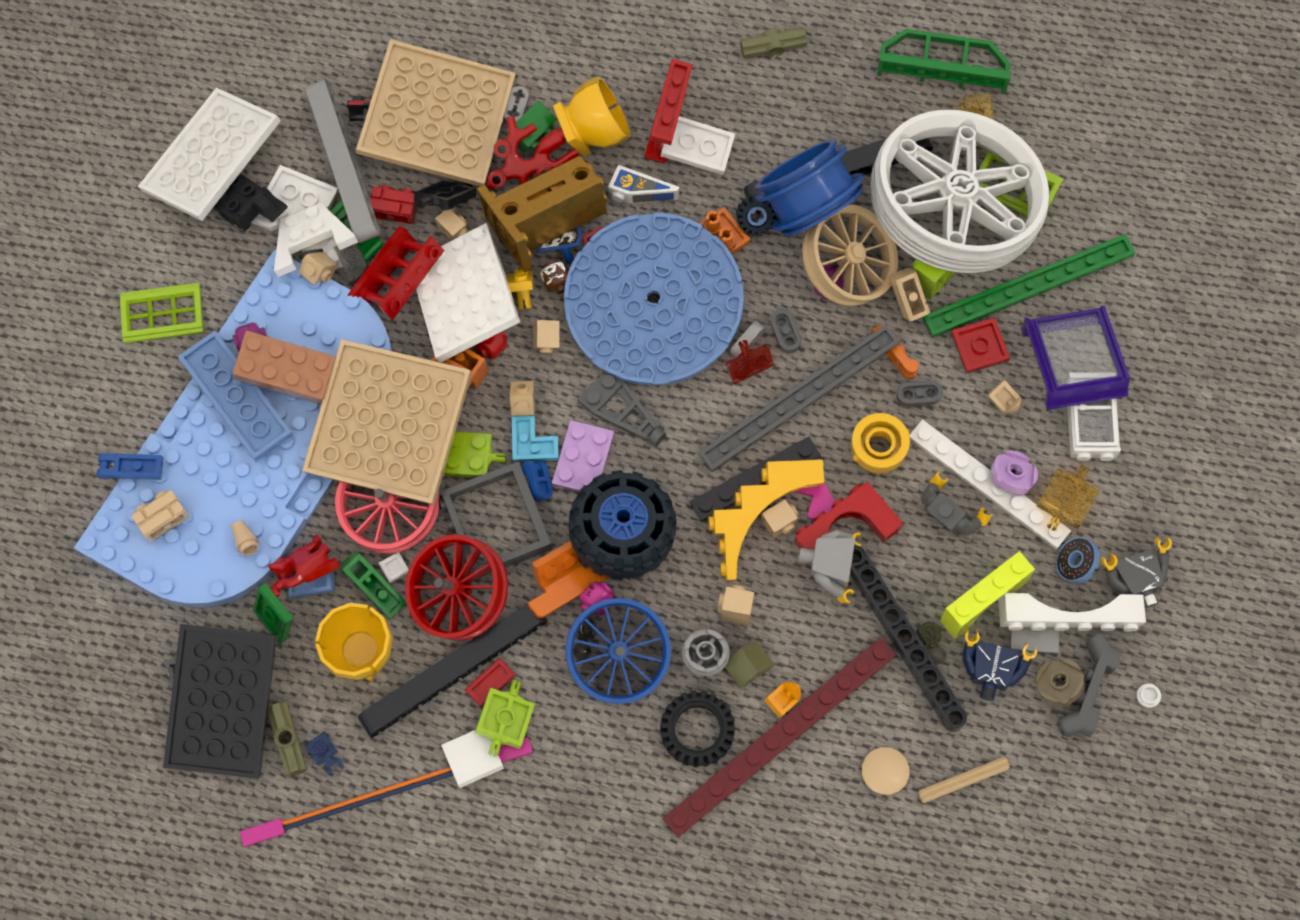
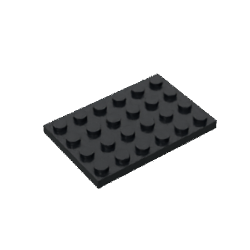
M180 624L163 768L255 779L260 778L277 634Z

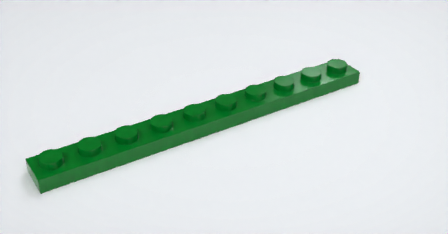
M1124 234L923 316V321L931 337L934 338L1134 257L1136 252L1128 237Z

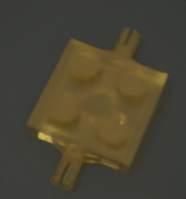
M1081 465L1076 475L1058 468L1036 507L1052 516L1047 525L1050 529L1053 523H1055L1052 531L1057 530L1061 521L1078 529L1099 492L1098 489L1089 485L1084 480L1089 472L1088 467L1082 473L1085 466Z

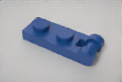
M101 453L98 458L100 469H97L96 477L99 479L161 480L164 458L162 455ZM114 463V469H109V465Z

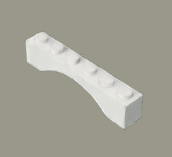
M1006 593L998 599L1000 627H1008L1009 630H1021L1023 627H1031L1034 631L1045 630L1046 627H1055L1056 631L1069 630V628H1078V631H1089L1092 628H1101V631H1113L1115 628H1123L1124 631L1130 632L1138 630L1140 626L1146 623L1143 595L1120 594L1109 604L1086 612H1067L1051 608L1037 601L1028 593Z

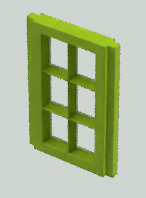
M988 151L979 170L989 169L993 159L1003 164L1005 163ZM1044 170L1048 185L1051 186L1049 189V208L1063 182V178ZM983 182L979 183V187H990ZM1024 187L1021 188L1023 191L1019 199L1006 193L995 197L1005 207L1024 216L1028 215V204L1023 202L1026 196Z
M200 283L120 293L121 326L124 344L204 333ZM193 296L194 307L176 309L175 298ZM170 299L171 310L153 312L152 301ZM147 302L148 313L130 315L129 304ZM194 311L195 322L177 324L176 313ZM171 314L172 325L154 327L153 316ZM148 317L149 328L131 330L130 319Z

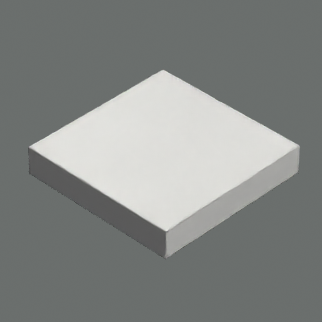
M475 730L441 745L459 788L504 769L499 756L494 757L493 754H488L492 741L489 738L475 734Z

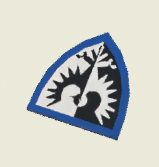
M578 226L539 246L537 251L544 252L561 249L566 264L572 263L574 258L570 247L579 246L583 235L581 227Z

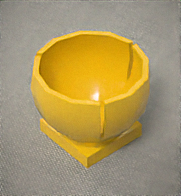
M598 76L580 85L575 90L567 106L561 102L553 105L567 142L582 156L591 154L590 146L611 148L622 144L630 138V129L620 105L610 110L608 108L618 102L605 81Z
M348 603L332 609L319 624L315 639V646L321 664L336 677L358 681L366 679L371 682L376 673L389 661L393 644V635L387 619L373 607L357 603Z

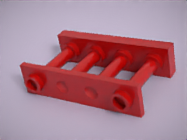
M671 59L644 158L665 164L666 158L660 155L664 144H672L693 64Z
M398 226L347 295L356 296L357 298L361 297L369 304L371 302L379 304L378 307L388 318L394 320L445 250L432 236L423 245L417 243L405 227ZM409 250L418 252L411 262L403 259ZM397 267L405 269L398 279L390 277ZM384 284L392 287L385 297L377 294Z

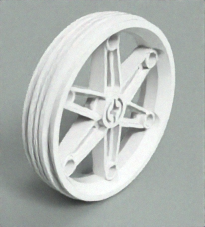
M937 110L919 114L905 121L889 135L881 146L871 173L872 205L877 219L889 237L916 259L947 271L978 273L997 269L1010 263L1033 243L1047 215L1049 201L1048 181L1043 166L1034 151L1021 137L1003 124L972 112ZM930 138L954 139L950 162H946L915 142ZM976 146L989 151L1008 167L976 170ZM960 150L966 151V171L957 170ZM894 158L907 167L924 184L893 194L890 184V168ZM917 159L920 160V161H921L922 163H924L925 165H927V166H928L929 168H931L932 170H934L935 172H937V173H938L939 175H941L943 178H940L939 176H937L935 173H933L931 170H929L927 167H925L923 164H921L919 161H917ZM1004 178L1006 182L990 187H979L981 182ZM1024 187L1028 198L1026 222L1024 223L1022 219L1016 217L995 197ZM928 194H940V198L914 203L912 199ZM978 202L979 204H981L983 207H985L987 210H989L991 213H993L995 216H997V217H998L999 219H1001L1003 222H1001L1000 220H998L997 218H995L993 215H991L990 213H988L987 211H985L983 208H981L980 206H978L976 203ZM953 210L962 211L958 231H953ZM943 211V238L925 230L908 215ZM970 218L1002 236L1005 241L985 246L965 245Z

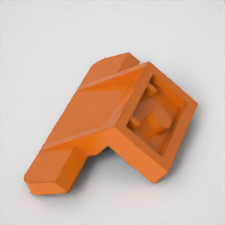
M571 541L532 563L536 583L544 593L528 602V607L536 617L544 618L578 598L592 582H605L610 577L606 575L600 576L594 573L590 567L585 569L579 563L578 555Z

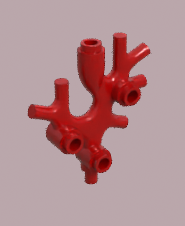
M515 116L506 117L508 135L506 138L499 139L494 145V153L498 157L504 158L505 163L501 169H495L486 178L485 186L488 190L501 188L507 180L513 178L518 179L521 185L529 181L531 174L537 173L538 177L542 175L543 170L550 171L578 157L579 153L574 148L555 161L550 159V154L566 143L562 128L558 130L556 128L540 140L531 159H522L517 152V147L523 139L537 131V128L531 123L524 129H518ZM504 145L506 152H501L499 146ZM499 176L501 182H495L493 177Z

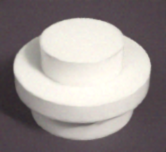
M1144 684L1137 690L1136 697L1142 706L1152 708L1159 704L1161 692L1153 684Z

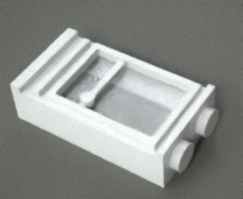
M1069 373L1066 384L1116 376V374ZM1110 399L1067 407L1070 458H1077L1078 461H1088L1091 458L1111 461L1117 458L1121 451L1117 400Z

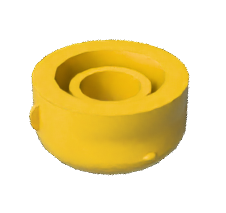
M875 413L866 416L860 420L853 431L851 439L853 460L864 470L871 473L883 474L895 470L904 462L910 445L909 430L899 419L890 414ZM874 437H883L889 441L891 447L886 452H876L870 447L869 441Z

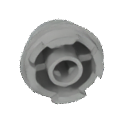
M702 629L695 631L688 636L683 644L682 657L684 663L692 672L698 675H714L720 672L729 660V645L726 639L714 630Z

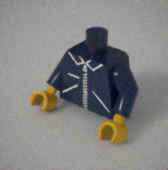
M968 629L964 632L967 642L964 644L962 661L967 674L972 677V683L982 685L980 698L984 700L994 701L996 689L1005 691L1008 686H1015L1026 675L1032 662L1031 659L1037 655V646L1033 653L1026 651L1029 643H1025L1023 655L1021 656V651L979 641L978 630H976V635L973 638L968 637Z

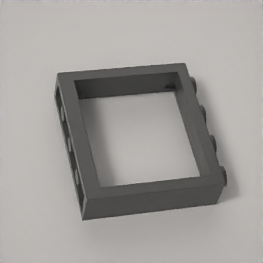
M519 461L441 491L443 498L439 500L443 511H448L451 519L447 520L451 532L465 536L451 499L514 475L539 541L500 556L505 568L552 550L550 539ZM463 544V552L468 560L472 552L469 545ZM488 561L478 565L475 563L470 573H474L488 564ZM492 571L487 572L483 576L492 573Z

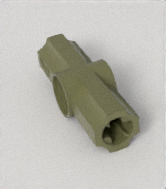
M803 27L784 31L772 28L764 31L762 35L740 39V46L744 59L765 54L768 57H774V54L782 55L785 50L807 46V40Z
M279 702L271 705L268 708V715L274 732V741L278 746L286 776L302 774L307 771V767L288 703ZM292 734L291 742L285 745L282 744L284 735Z

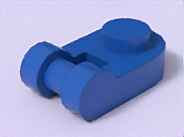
M525 461L522 464V471L527 475L532 496L537 501L551 498L553 487L546 462Z

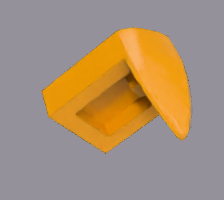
M784 682L764 701L780 718L800 700V686L794 682Z

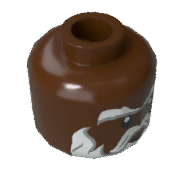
M557 259L547 262L542 266L543 270L540 272V277L547 291L556 292L557 294L564 293L569 272L566 263L559 262Z

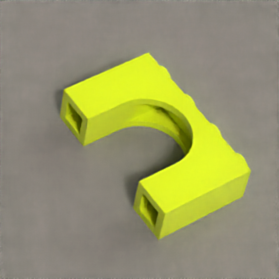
M1020 551L950 604L940 619L941 624L956 639L966 629H969L975 620L995 601L1006 593H1015L1024 586L1035 568Z

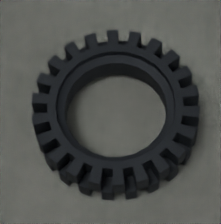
M696 690L688 694L684 692L679 698L675 697L662 714L660 731L663 745L666 747L669 755H672L676 761L682 762L683 765H692L693 767L709 766V764L716 763L721 757H724L732 745L735 732L734 718L722 699L716 698L717 695L713 693L710 695L707 694V691L696 692ZM692 708L707 709L714 714L719 722L720 734L718 739L712 746L704 750L688 749L679 742L675 733V725L680 715Z

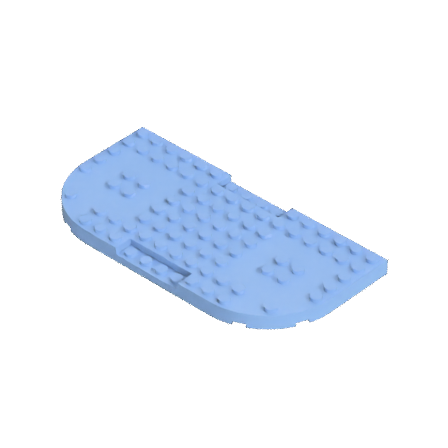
M276 250L272 252L218 333L236 359L239 352L232 335L235 334L236 328L252 322L257 323L259 328L264 327L268 337L333 356L337 355L341 339L392 351L387 331L380 317L367 301L361 297L348 296L347 294L350 292V289L331 279L327 283L320 281L317 285H313L298 273L301 263L295 260L296 270L278 277L274 271ZM192 378L156 433L149 435L137 453L163 456L161 480L120 479L74 549L155 597L175 605L198 608L214 607L236 601L250 594L249 592L265 583L274 574V571H271L268 566L278 558L287 556L335 481L302 471L321 404L258 386L292 431L293 435L255 462L194 378ZM172 490L190 517L149 542L131 515L135 513V509L145 503L148 505L154 501L158 493ZM239 520H243L259 540V549L249 556H243L236 549L231 525Z

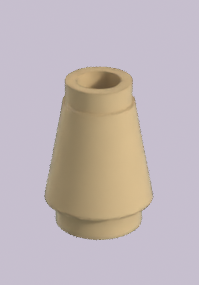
M243 520L236 521L231 525L237 551L243 556L254 554L259 549V540Z

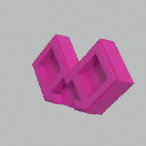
M825 483L821 486L794 491L798 494L813 497L807 519L813 520L822 511L827 513L833 508L832 504L835 500Z

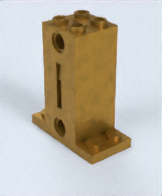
M581 156L499 196H496L493 191L490 192L485 185L477 188L486 221L524 273L532 269L530 260L533 257L530 252L531 250L607 213L606 203L608 200L603 192L604 182L600 175H595L589 162L586 163Z

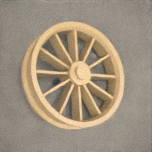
M849 204L826 220L807 229L805 233L802 255L806 272L816 289L830 301L843 306H859L880 297L891 287L889 276L896 273L898 269L897 247L881 226L876 214L870 210ZM841 216L849 217L848 234ZM830 218L837 235L825 224ZM859 222L866 229L856 242L857 223ZM821 233L833 246L818 242L819 234ZM871 233L877 245L865 249L862 244ZM879 248L881 260L866 256V252ZM818 250L836 255V258L821 263ZM834 265L838 269L830 279L823 266ZM868 265L881 268V278ZM845 269L844 288L842 290L835 282ZM864 276L875 286L871 293ZM853 277L860 295L852 294Z

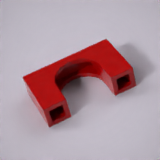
M867 481L863 485L859 483L853 487L847 498L843 499L841 497L832 504L833 508L830 511L819 513L813 519L815 522L809 527L807 525L801 527L795 533L797 536L794 543L799 549L815 550L816 540L821 538L822 535L829 533L831 526L835 522L847 517L864 521L884 543L902 529L903 523Z

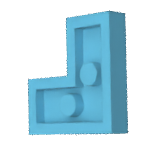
M534 415L512 416L513 463L518 461L559 460L558 436L536 437Z

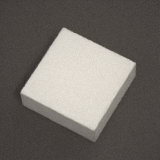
M399 552L379 562L390 584L407 575L409 570Z

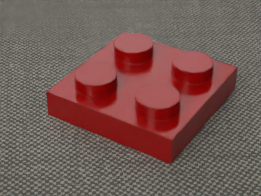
M995 318L957 328L951 332L966 374L1010 360Z

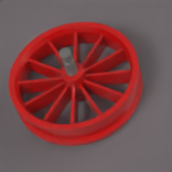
M463 535L442 536L423 547L412 561L405 583L407 607L418 626L433 636L456 641L472 639L486 632L501 615L508 595L507 572L500 556L488 544ZM463 544L471 545L474 549L462 568ZM455 545L452 570L444 549ZM482 553L487 559L488 564L469 575ZM436 555H438L445 570L446 578L428 566ZM425 570L437 577L434 581L435 586H421ZM492 571L493 585L471 584V582L487 572ZM421 590L443 591L422 605ZM472 590H493L489 605L487 606L472 596ZM468 598L486 610L477 621H475L466 601ZM443 601L431 622L425 611ZM461 606L469 627L458 631L459 609ZM451 607L449 631H444L438 627Z

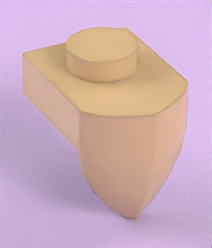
M1002 380L986 395L1003 414L1017 412L1022 404V398L1005 380Z

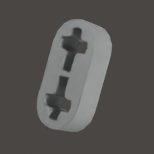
M517 86L511 90L504 114L506 123V117L513 115L514 109L517 111V116H515L516 122L526 113L529 103V93L526 88ZM519 94H523V98H520L518 104L516 101V96H519Z
M758 321L753 322L733 345L730 353L739 360L742 359L763 335L766 327Z

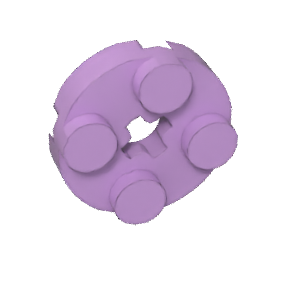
M1006 451L1002 455L999 454L991 466L993 484L998 488H1003L1008 492L1019 495L1027 494L1038 479V470L1036 466L1032 467L1029 463L1030 459L1026 455L1017 451ZM1012 469L1016 470L1015 472H1016V474H1018V475L1013 474V473L1011 472V470H1012Z

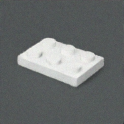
M679 116L672 144H664L660 156L723 175L735 133Z

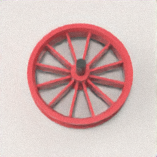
M339 482L335 496V509L338 520L344 531L354 541L370 551L382 554L406 551L419 544L430 533L436 523L440 509L439 490L435 504H429L428 507L404 503L401 500L407 498L385 493L382 489L374 490L376 497L349 492L352 484ZM348 496L376 502L347 512ZM401 507L427 512L419 527L415 526L400 512ZM376 509L356 531L353 529L349 521L350 517ZM396 513H399L416 529L403 539L400 538L394 515ZM381 514L375 541L372 542L361 537L364 531ZM387 515H389L396 542L380 543Z

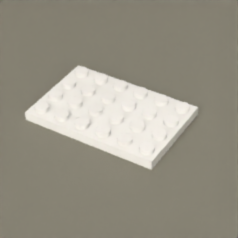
M216 88L138 187L141 191L203 221L281 120L277 115Z
M487 223L441 246L445 251L416 288L435 358L439 363L520 322L493 235Z

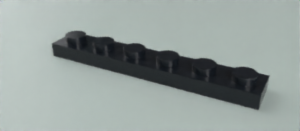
M808 436L690 501V505L699 520L703 522L709 516H712L714 510H725L734 505L735 492H738L740 486L766 485V482H762L761 469L765 468L767 462L817 460L821 457V454Z

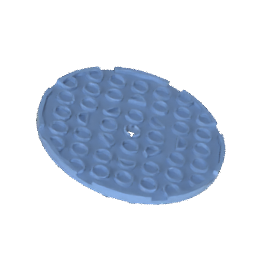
M656 212L640 216L636 214L619 219L602 228L578 252L571 264L565 283L564 308L566 320L574 341L580 350L595 366L617 379L639 385L654 386L677 383L706 370L724 354L731 344L739 328L743 313L742 278L734 257L716 235L714 236L703 228L701 224L669 213ZM654 293L660 296L657 304L647 300L650 294Z

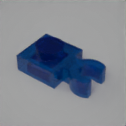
M322 732L304 745L318 766L325 762V771L331 777L334 775L331 771L333 764H338L341 769L344 768L342 761L333 757V755L338 753V750L325 732Z

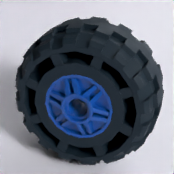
M622 470L612 471V474H601L593 478L592 482L587 486L584 485L578 492L569 514V537L579 560L584 565L593 569L594 573L600 576L612 577L613 580H623V578L636 579L643 577V574L649 571H654L668 556L675 539L677 520L672 500L668 493H665L660 488V484L653 479L648 480L644 478L641 473L634 471L632 474L623 473Z

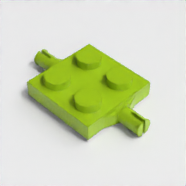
M455 432L443 476L476 478L488 473L492 462L505 463L506 453L492 452V434Z
M512 680L509 692H501L493 688L489 689L475 730V734L489 738L492 741L488 754H493L494 757L498 756L501 744L517 749L521 748L535 703L526 701L518 695L522 683L518 681L516 685L517 680Z

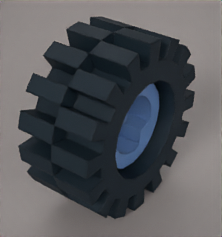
M749 194L748 198H743L741 200L742 203H739L737 206L736 216L739 226L746 234L750 233L751 236L758 234L759 237L764 232L768 234V230L773 229L772 224L777 220V215L769 201L757 202L755 196ZM756 210L763 212V216L758 217V220L751 218V213L754 214Z

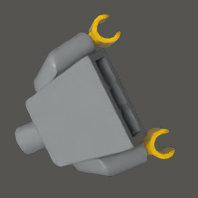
M836 529L818 538L815 550L801 548L799 562L812 564L811 576L826 591L836 596L840 603H851V601L847 600L846 594L854 595V591L852 589H844V587L847 588L854 545L861 546L855 539L861 537V533L851 534Z

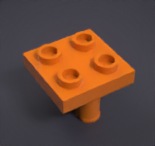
M725 207L717 212H708L706 219L699 223L714 236L716 235L732 255L750 243L748 235L740 228L739 224Z

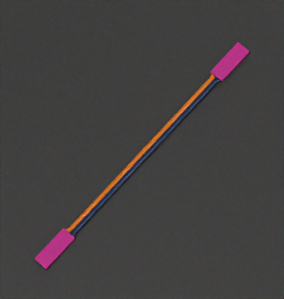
M524 738L520 749L509 745H502L498 753L501 763L533 753L529 738ZM447 767L288 820L279 818L240 831L243 846L247 847L284 835L288 829L453 776L454 774L451 767Z

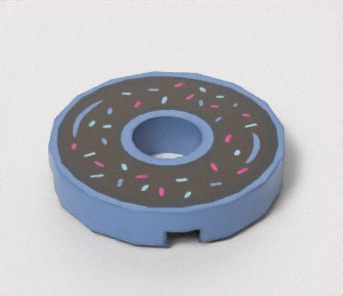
M1074 537L1068 540L1060 548L1057 555L1056 567L1058 574L1064 580L1071 583H1084L1093 576L1094 570L1098 569L1100 552L1095 543L1084 537ZM1081 555V562L1075 565L1076 558Z

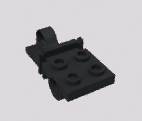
M241 173L213 207L231 225L236 224L244 232L251 226L250 223L259 214L274 222L288 208L269 189L264 186L262 188Z

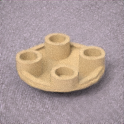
M880 747L872 750L865 757L862 764V778L865 784L872 791L881 795H893L899 792L907 784L910 776L906 758L899 751L890 747Z

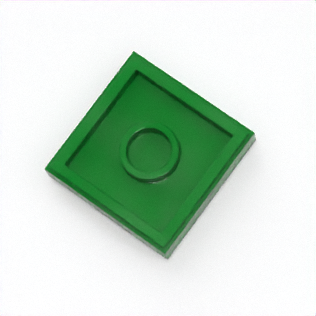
M265 583L258 588L253 611L271 634H277V642L282 644L288 639L294 618Z

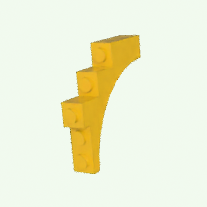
M823 460L767 462L765 468L761 469L762 482H766V485L740 486L738 492H735V506H739V509L714 510L712 512V516L708 517L709 530H713V536H722V539H719V553H723L724 562H720V575L724 576L725 582H734L737 578V560L741 544L750 525L759 513L769 504L788 493L803 488L821 486L824 483Z

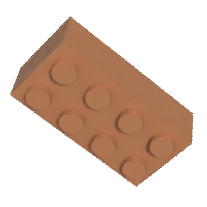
M246 331L232 374L234 380L322 405L336 356Z

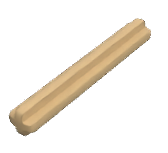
M1001 757L921 789L918 792L922 803H926L1004 772L1010 768L1008 760L1005 757Z

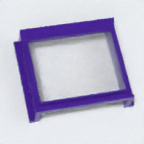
M1105 305L1097 309L1037 319L1025 317L1021 330L1023 337L1029 336L1047 390L1045 398L1047 410L1128 397L1130 376Z

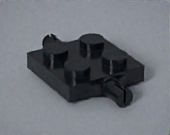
M442 180L414 192V201H417L419 208L439 206L442 210H451L455 205L467 203L469 199L476 197L477 192L476 188L472 187V184L461 181L456 183Z

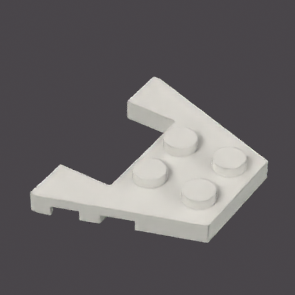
M320 202L280 220L274 271L280 277L296 270L292 254L334 236L339 250L358 243V240L354 233Z

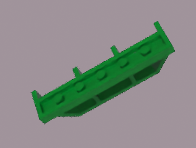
M905 29L882 44L877 76H881L882 72L920 77V82H924L925 78L959 83V88L963 87V83L1002 89L1001 94H1006L1011 71H1009L1010 62L992 41ZM905 38L926 40L923 59L912 55L901 56L892 52L885 53V51ZM930 41L964 46L962 64L959 62L949 63L939 61L938 59H928ZM969 47L988 49L1004 69L966 65Z

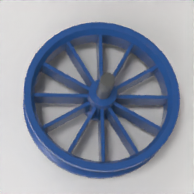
M606 599L586 608L571 625L565 644L566 663L577 685L593 698L612 704L630 703L647 696L661 683L670 664L671 642L664 623L649 607L631 599ZM608 606H627L619 639L615 637L607 610ZM631 607L642 612L647 618L624 641L622 640ZM604 608L613 638L611 641L587 620L591 614ZM650 619L657 628L660 637L628 646L627 643ZM585 621L607 642V645L601 646L576 640L575 636L581 624ZM661 639V660L629 652L630 648ZM574 642L604 648L605 653L574 662L573 645ZM628 655L661 662L653 679L650 680L627 658ZM607 656L608 659L585 682L575 665ZM624 660L649 682L642 689L632 693L623 664ZM610 661H613L606 694L591 688L588 684ZM617 662H620L629 692L628 695H609Z

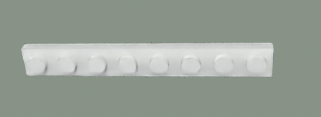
M923 419L909 435L910 441L1057 550L1071 532L1069 528L1026 496L996 487L993 484V476L990 469Z

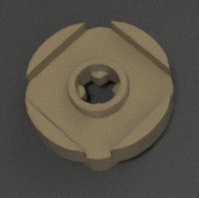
M1058 658L1059 661H1048L1037 672V689L1046 702L1056 706L1068 707L1082 695L1086 683L1085 677L1079 665L1070 659ZM1065 678V684L1057 686L1055 680Z

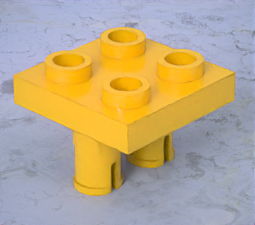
M517 269L514 273H505L510 291L516 292L518 309H524L523 300H525L526 309L531 308L529 290H533V271L524 273L522 269Z

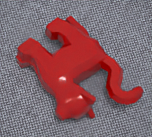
M318 534L313 537L312 542L296 549L289 557L278 558L268 566L279 579L271 587V591L276 597L280 596V590L284 588H294L304 582L315 581L340 567L335 557L331 560L328 559L326 555L329 553V548L325 543H322Z

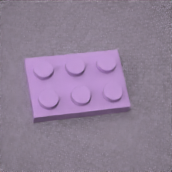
M570 420L552 486L579 492L584 485L587 486L592 482L593 478L603 474L615 434L614 431Z

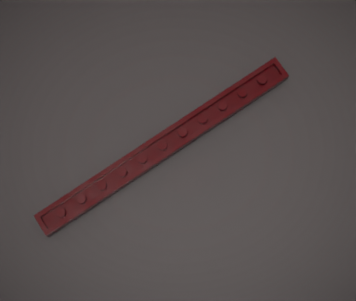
M880 637L663 817V821L679 838L897 656L895 651Z

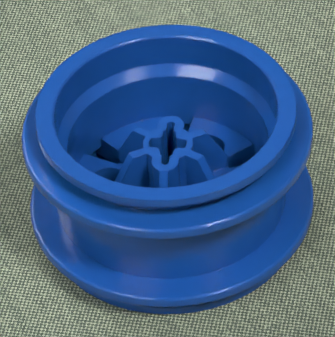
M829 139L816 144L785 161L757 182L755 188L759 192L755 196L756 201H769L778 217L772 224L774 231H781L783 236H791L807 230L845 208L863 192V187L860 185L864 178L861 173L850 175L840 158L847 150L845 144L837 145L835 139Z

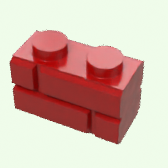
M388 185L373 187L370 202L377 219L407 224L414 223L418 207L417 201H414V191L406 188L401 191L393 190Z

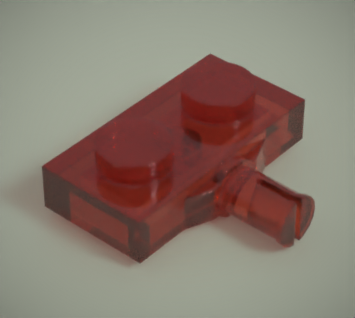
M742 340V342L738 343L741 354L725 363L734 385L774 366L770 349L766 344L756 349H750L747 340Z

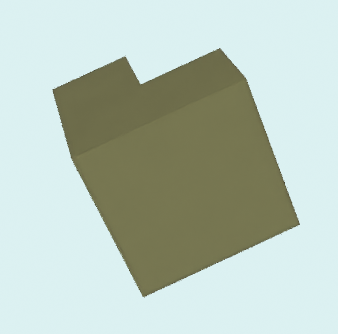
M758 641L740 648L729 658L725 668L737 685L742 688L750 684L756 677L766 673L774 664Z

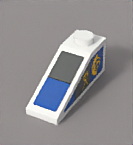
M618 165L608 186V193L618 203L678 200L679 187Z

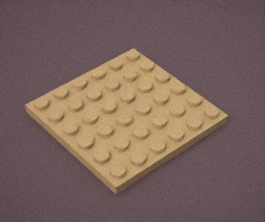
M390 39L357 144L356 154L479 187L485 185L494 154V145L498 140L516 73Z
M341 339L302 471L372 490L382 489L388 494L434 505L472 371Z

